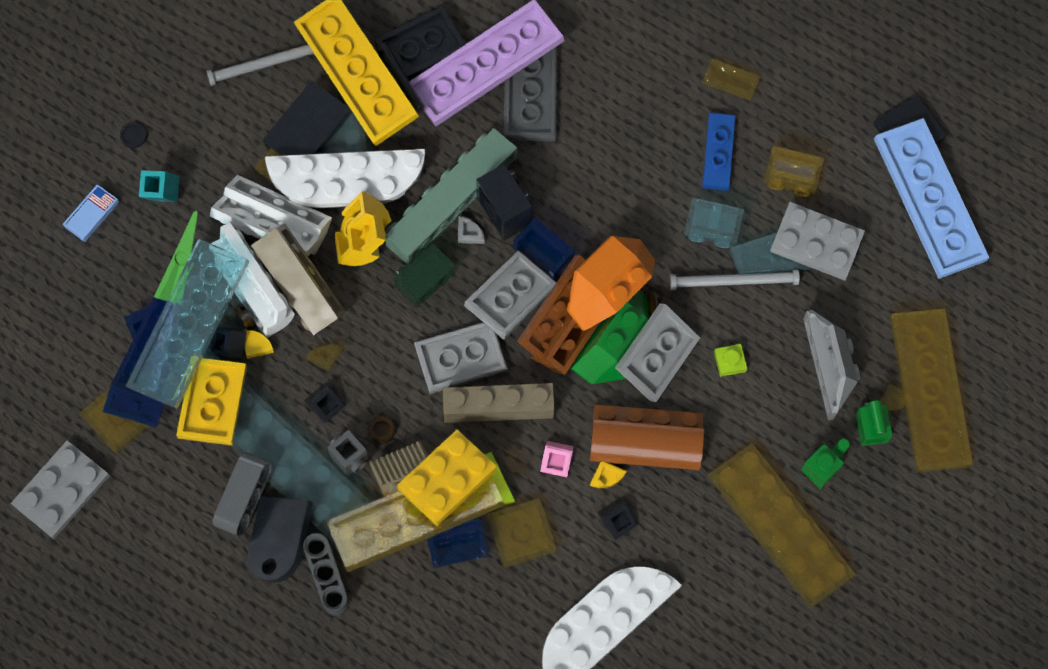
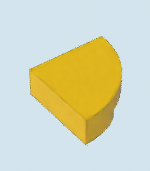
M243 330L247 331L245 340L247 359L274 353L270 341L264 335L252 330Z
M600 462L590 486L595 488L614 486L623 479L627 471L610 463Z

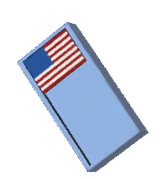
M96 185L63 225L67 230L85 242L117 206L119 201L99 185Z

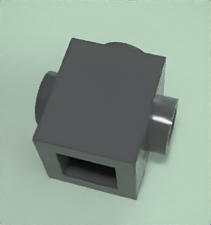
M349 430L343 435L336 436L327 447L330 457L347 476L352 472L354 474L358 473L367 464V450Z

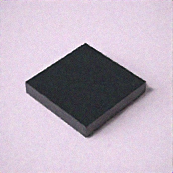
M917 95L878 118L873 123L881 134L924 118L936 144L947 137V134Z

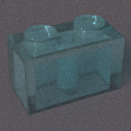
M692 197L683 235L688 236L694 242L706 240L714 242L720 248L735 247L744 209Z

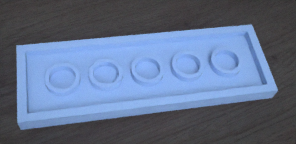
M924 118L876 135L874 141L938 279L987 261L989 256Z

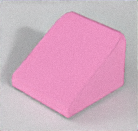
M547 441L540 472L567 477L574 446Z

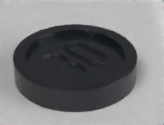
M129 123L120 132V139L128 148L140 147L147 138L145 128L138 123Z

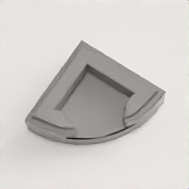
M459 216L458 243L485 244L484 234L480 227L470 218Z

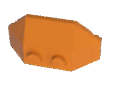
M610 236L574 271L567 311L582 331L617 313L652 278L655 259L640 239Z

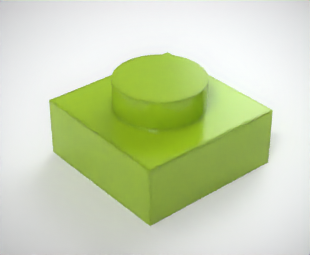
M741 344L714 350L720 377L747 371Z

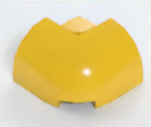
M361 191L343 210L342 215L345 217L340 232H335L338 264L360 266L371 263L380 257L378 247L386 241L384 228L391 222L389 212L378 199Z

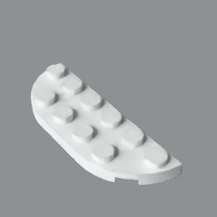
M425 149L267 156L265 160L271 181L277 189L289 197V200L314 208L345 207L361 191L374 196L382 204L403 196L417 182L422 173Z
M631 567L611 574L568 611L551 629L543 649V669H592L682 585L665 572L648 567Z

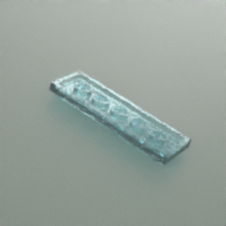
M201 239L197 240L126 384L128 389L178 409L248 266L249 261L247 258Z

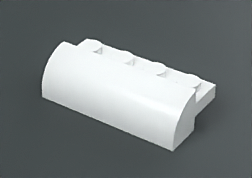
M239 175L225 187L224 195L211 207L210 217L219 220L223 224L230 222L234 228L259 239L285 223L307 256L316 254L327 234L332 219L328 215L310 207L297 204L289 200L288 197Z
M230 222L221 226L220 239L210 244V256L241 303L252 315L262 335L268 338L286 327L293 319L295 313L288 305L284 295L280 293L274 284L270 274L256 259L254 251L246 242L239 229L235 230Z

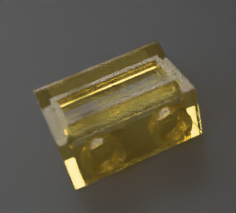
M772 146L763 183L768 184L774 190L788 189L794 191L799 196H814L824 158Z

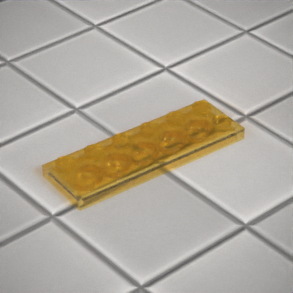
M945 309L891 314L890 320L916 473L971 467L973 461Z
M753 443L708 475L715 487L810 609L856 575Z
M490 476L438 526L426 517L400 491L326 522L347 572H350L503 507L504 503Z

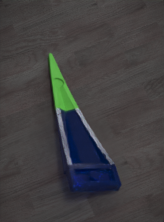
M197 211L193 212L155 296L110 386L103 408L105 413L152 427H158L167 398L198 218Z

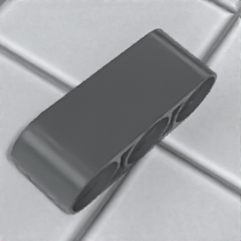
M249 452L242 453L214 514L213 525L237 537L243 535L272 471V463Z
M311 534L305 539L303 546L321 602L326 612L330 615H341L347 610L349 603L329 542L322 534ZM315 543H322L325 547L322 553L315 555L310 552L311 546ZM324 569H331L334 572L332 578L326 581L319 579V573ZM333 595H340L343 598L342 603L337 607H331L327 603L328 599Z

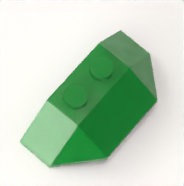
M639 290L617 313L601 322L570 367L571 370L591 385L626 379L615 367L651 317L649 315L647 297L643 292Z

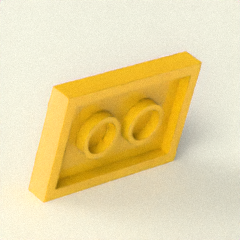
M191 357L176 435L178 439L233 446L247 370L245 363Z
M456 430L398 483L397 489L438 526L497 470V466L461 432Z

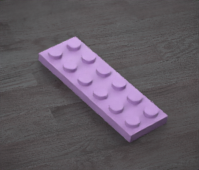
M532 0L410 82L425 105L423 108L424 112L436 127L564 42V37L539 4Z

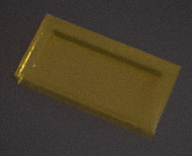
M711 59L702 84L751 101L760 76Z

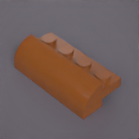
M580 255L574 256L517 340L521 346L532 354L531 358L552 372L562 375L567 373L599 325L598 323L582 331L567 311L574 271L586 261Z
M594 404L590 461L700 470L704 440L703 413Z

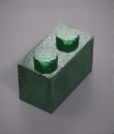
M431 244L428 248L423 247L416 253L414 261L408 266L406 264L401 266L395 273V287L416 308L456 274L455 264L434 244Z

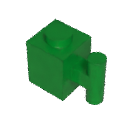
M880 400L861 405V408L855 414L861 446L888 443L893 435L887 405H882Z
M841 439L832 450L823 444L804 463L801 471L820 490L844 465L840 457L845 454L849 447L848 440Z

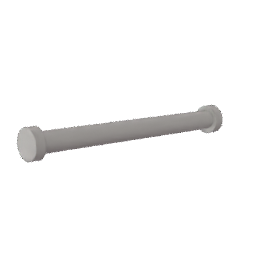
M307 44L212 72V70H208L206 72L210 85L213 86L216 85L215 82L304 57L314 54V52Z
M792 269V272L681 277H676V274H670V290H676L677 287L792 283L793 285H799V270Z

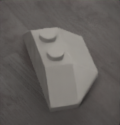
M809 310L806 312L803 320L828 420H833L858 382L857 380L860 379L858 365L853 364L851 357L853 354V344L850 338L847 339L845 330L815 311Z

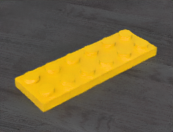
M325 0L294 22L375 146L419 117L342 0Z

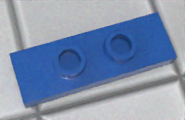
M709 113L702 188L729 190L735 115Z

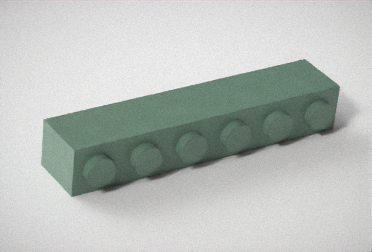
M494 128L488 134H482L477 140L476 146L470 152L468 150L465 151L458 159V164L453 169H447L435 187L430 186L416 205L412 204L407 208L403 215L404 217L398 223L394 222L388 227L385 232L386 246L406 264L410 265L477 199L476 179L503 164L508 167L517 158V147Z

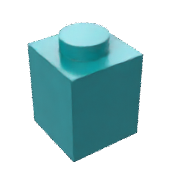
M141 170L139 197L151 201L177 202L180 176L166 171Z

